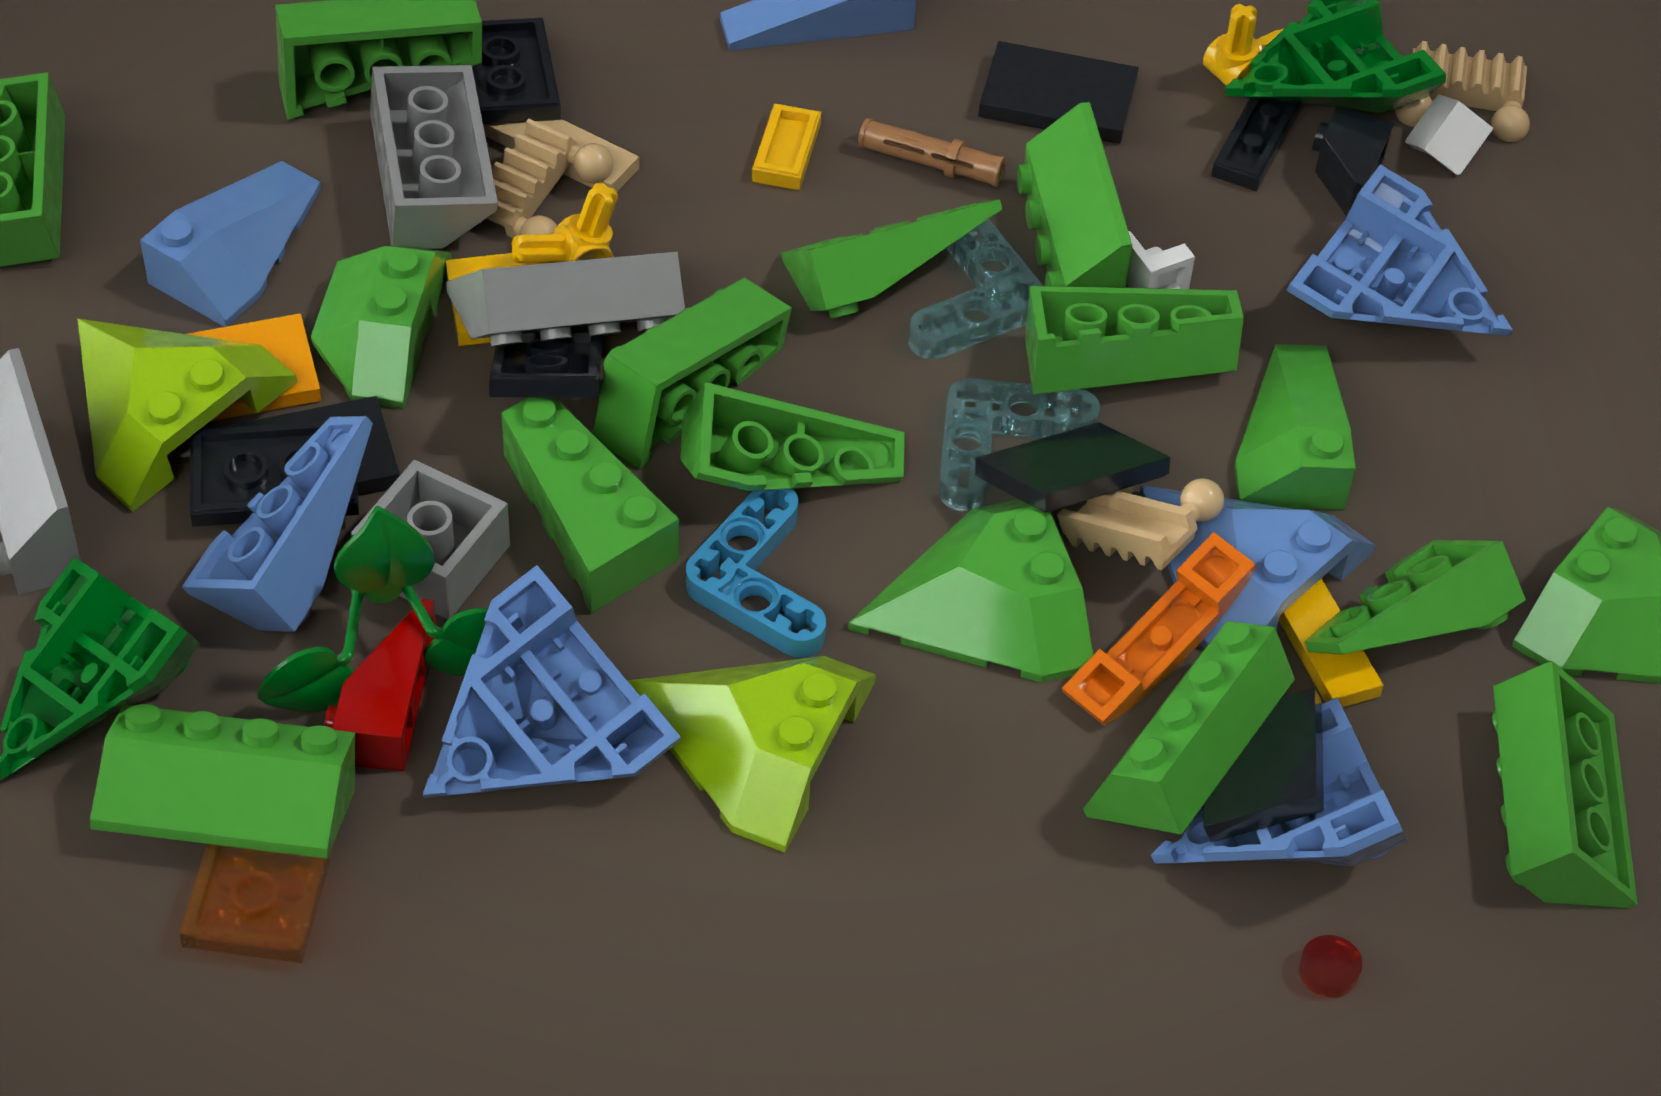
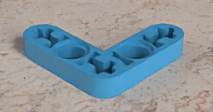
M792 488L753 490L689 558L686 563L685 589L688 596L696 603L781 652L795 658L813 656L821 651L825 644L826 616L824 612L810 601L755 571L796 526L798 519V496ZM766 508L772 511L765 517L764 526L762 522L764 520V509ZM747 536L755 540L757 545L752 549L744 551L732 548L728 545V541L733 537ZM720 561H721L722 564H721V567H720V580H719L718 578L712 577V576L719 570V565H720ZM701 576L708 578L707 581L701 580ZM749 596H761L770 602V606L765 610L750 611L741 605V601ZM808 626L811 628V632L802 628ZM791 628L800 631L796 634L791 632Z

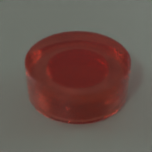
M1322 935L1309 941L1303 950L1299 963V974L1305 986L1312 992L1329 998L1342 997L1350 993L1356 987L1362 970V957L1358 949L1350 941L1336 935Z

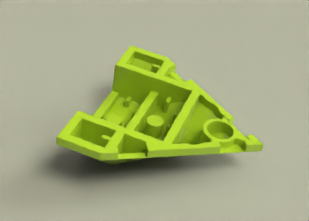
M77 318L95 474L97 480L132 512L175 479L167 455L240 398L258 414L298 382L297 376L262 345Z
M818 656L627 681L640 696L645 693L681 736L682 740L669 750L699 790L707 792L719 808L720 818L729 830L736 835L786 853L809 809L810 782L843 719L855 722L876 682V674L827 656Z

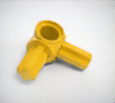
M1236 4L1231 10L1227 33L1216 38L1205 51L1203 65L1225 86L1234 78L1242 80L1251 71L1250 62L1283 30H1275L1258 39L1253 38L1258 12L1252 5Z
M596 183L593 189L589 190L581 213L565 218L558 224L553 234H522L513 237L511 245L514 261L517 263H556L614 257L609 247L613 236L609 221L618 200L617 191L614 188L607 187L604 183Z

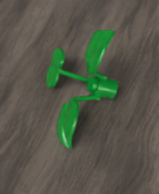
M375 506L362 528L339 551L334 563L337 579L340 583L350 588L352 594L342 652L336 656L331 649L317 646L294 653L279 663L264 678L257 689V698L267 705L296 712H320L327 710L329 705L337 706L343 683L355 671L354 668L347 664L352 661L354 656L362 600L365 596L371 602L382 604L395 600L403 592L426 633L431 638H434L424 650L426 662L439 672L457 676L465 675L472 654L475 655L485 627L484 619L488 608H473L459 612L445 622L443 629L436 626L412 585L421 582L431 573L435 564L432 547L410 524L393 513Z

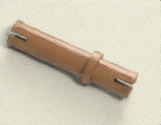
M871 118L864 120L859 132V148L870 149L906 161L943 170L944 176L953 179L960 175L999 187L1006 171L1007 157L969 148L966 141L954 139L951 143L915 131L877 122Z

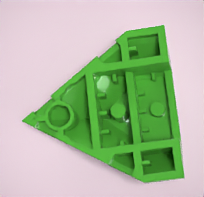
M1020 499L971 509L848 622L847 630L869 635L872 629L901 637L900 644L985 668L989 661L1021 670V678L1039 683L1074 676L1093 656L1083 588L1050 512L1044 513Z
M1607 507L1553 572L1516 635L1511 647L1540 664L1553 661L1569 676L1581 677L1583 670L1615 673L1616 680L1661 684V531L1622 509Z

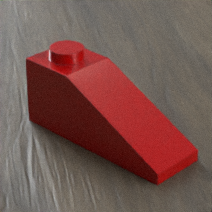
M422 599L421 603L436 625L434 600ZM413 609L346 679L342 685L338 705H329L324 726L339 731L355 732V766L405 772L430 666L425 660L424 650L434 640V638H431L426 633Z

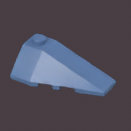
M752 0L720 12V21L728 49L733 51L914 30L916 0Z
M280 161L175 210L140 239L148 284L224 327L231 325L263 295L271 269L274 264H280L286 253L285 244L291 233L300 228L321 190L320 181Z
M367 416L330 417L285 464L284 471L288 476L284 481L266 495L259 492L247 504L253 513L231 536L223 530L214 539L182 588L189 595L256 630L295 632L298 626L309 617L311 606L324 587L373 425Z

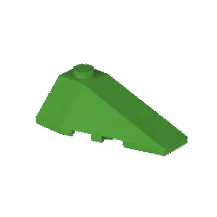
M1000 199L981 201L916 218L917 221L915 222L905 221L873 228V230H870V234L863 235L861 233L847 237L841 236L781 252L782 260L810 311L828 310L830 318L852 314L860 311L859 301L874 298L1002 210Z

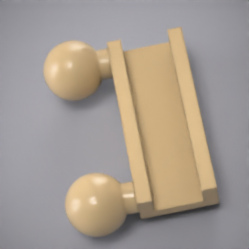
M1422 41L1416 48H1413L1412 53L1421 50L1427 52L1446 73V82L1427 98L1404 105L1403 108L1395 110L1396 117L1400 122L1415 127L1439 94L1458 100L1466 107L1496 111L1491 119L1492 133L1502 141L1518 142L1527 135L1530 128V120L1528 114L1522 109L1527 66L1524 64L1523 56H1517L1511 63H1506L1504 53H1498L1492 60H1487L1485 50H1479L1473 57H1468L1465 47H1460L1454 54H1449L1446 44H1441L1435 51H1431L1428 42Z
M528 118L525 125V134L517 133L515 135L514 148L506 147L504 150L503 163L501 164L496 161L493 165V179L498 209L486 219L504 226L506 235L511 238L522 234H553L557 224L551 218L542 215L532 217L537 208L570 164L574 166L576 174L583 181L588 183L604 181L613 169L611 153L606 147L597 143H590L580 147L577 145L576 139Z
M1205 478L1195 479L1184 487L1180 496L1181 506H1176L1133 495L1132 493L1137 487L1135 485L1089 499L1078 512L1062 509L1057 516L1062 533L1066 535L1073 547H1077L1084 542L1088 550L1094 552L1100 546L1106 556H1111L1117 550L1125 561H1128L1134 555L1140 565L1145 566L1152 560L1157 570L1162 571L1194 539L1195 532L1198 530L1196 522L1211 521L1221 513L1224 506V494L1219 485L1214 481Z

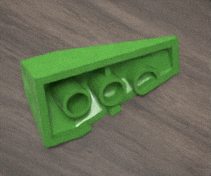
M1275 344L1234 465L1238 500L1291 509L1345 510L1356 466L1351 428L1327 346Z
M704 382L683 415L680 461L695 479L745 491L900 482L904 477L905 432Z
M1432 540L1390 567L1385 572L1388 580L1387 584L1380 587H1367L1360 593L1359 598L1362 606H1355L1338 612L1307 639L1305 644L1308 652L1346 654L1472 628L1480 630L1489 629L1508 619L1507 612L1526 599L1503 541Z

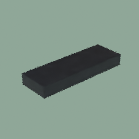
M1249 99L1213 163L1211 176L1257 192L1304 103Z

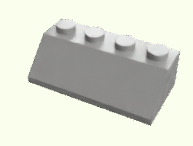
M472 65L372 67L370 116L391 246L443 249L498 209V200Z
M678 251L481 269L446 282L447 294L471 339L490 337L491 347L523 343L522 334L539 332L541 342L572 338L571 329L588 327L590 337L621 333L620 324L635 322L637 323V331L642 332L662 324L685 309Z
M19 348L8 350L0 359V535L2 538V542H0V575L12 574L17 593L22 595L52 587L74 557L80 561L81 559L69 507Z

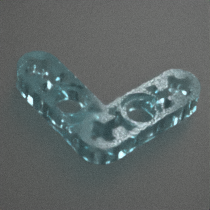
M987 219L947 247L949 253L977 288L914 313L910 320L909 346L917 355L928 359L942 358L1026 325L1030 286H1042V284L990 219ZM987 261H998L1007 268L1003 271L992 272L983 268L981 264ZM978 310L986 313L990 318L986 321L974 322L968 320L963 314L968 311Z
M976 378L956 381L950 386L947 395L938 488L939 498L946 506L958 511H970L973 508L979 507L986 498L988 482L975 475L976 457L991 453L992 433L1045 438L1091 425L1099 420L1100 404L1098 399L1090 392L1082 389L1033 395L1032 385L1028 383ZM965 402H974L975 407H967ZM993 403L1000 404L999 411L993 410ZM1017 403H1024L1034 407L1036 412L1029 416H1020L1013 413L1009 407ZM1047 408L1053 409L1052 416H1046ZM1071 412L1080 413V418L1071 417ZM968 437L978 441L981 446L975 450L966 451L956 447L953 442L956 439ZM959 469L964 471L970 470L968 488L958 487Z

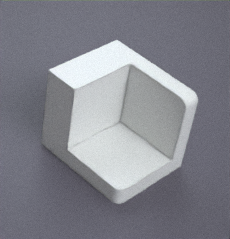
M1438 94L1406 138L1405 143L1413 149L1427 153L1450 172L1459 175L1491 133L1493 127L1460 101Z
M1128 231L1132 242V250L1126 284L1130 288L1189 289L1195 256L1185 243L1164 251L1159 247L1145 250L1135 236Z

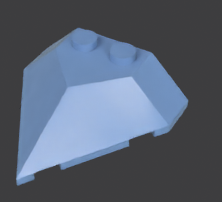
M1379 165L1360 190L1345 221L1318 256L1314 254L1310 256L1286 290L1330 318L1510 336L1513 331L1504 315L1496 316L1485 299V295L1488 292L1487 288L1449 229L1441 230L1430 213L1433 204L1424 190L1382 165Z
M1147 485L1140 486L1141 497L1181 506L1180 496L1182 491ZM1224 498V506L1221 513L1211 521L1196 522L1198 530L1195 532L1194 539L1167 567L1173 583L1178 580L1176 570L1213 532L1256 564V570L1223 617L1199 644L1205 649L1226 621L1271 626L1277 629L1280 615L1324 575L1330 573L1342 581L1375 551L1376 545L1334 515L1312 510H1297Z
M536 565L490 602L484 619V630L475 655L472 654L442 738V749L433 774L429 775L422 796L430 798L634 777L682 739L645 693L640 696L579 624L573 607L539 566Z
M1336 697L1322 704L1324 811L1211 842L1203 827V805L1191 821V825L1186 829L1184 835L1174 843L1165 840L1151 854V857L1155 864L1309 861L1353 867L1369 859L1379 858L1389 850L1407 843L1399 821L1383 789H1381L1354 730Z

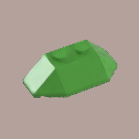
M382 246L337 261L311 334V340L331 372L344 386V391L351 401L377 396L380 406L405 408L447 276L446 260L452 259L451 252L402 246Z

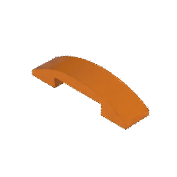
M1213 532L1176 570L1178 580L1107 653L1099 649L1062 687V692L1103 726L1111 723L1152 692L1191 654L1236 600L1255 572L1256 564Z

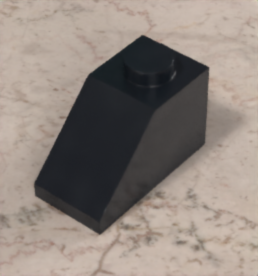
M1337 106L1329 124L1320 123L1313 141L1312 150L1319 152L1315 173L1347 217L1360 190L1379 165L1383 164L1394 123Z

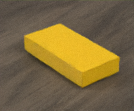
M774 103L752 168V182L800 191L821 126L822 112Z

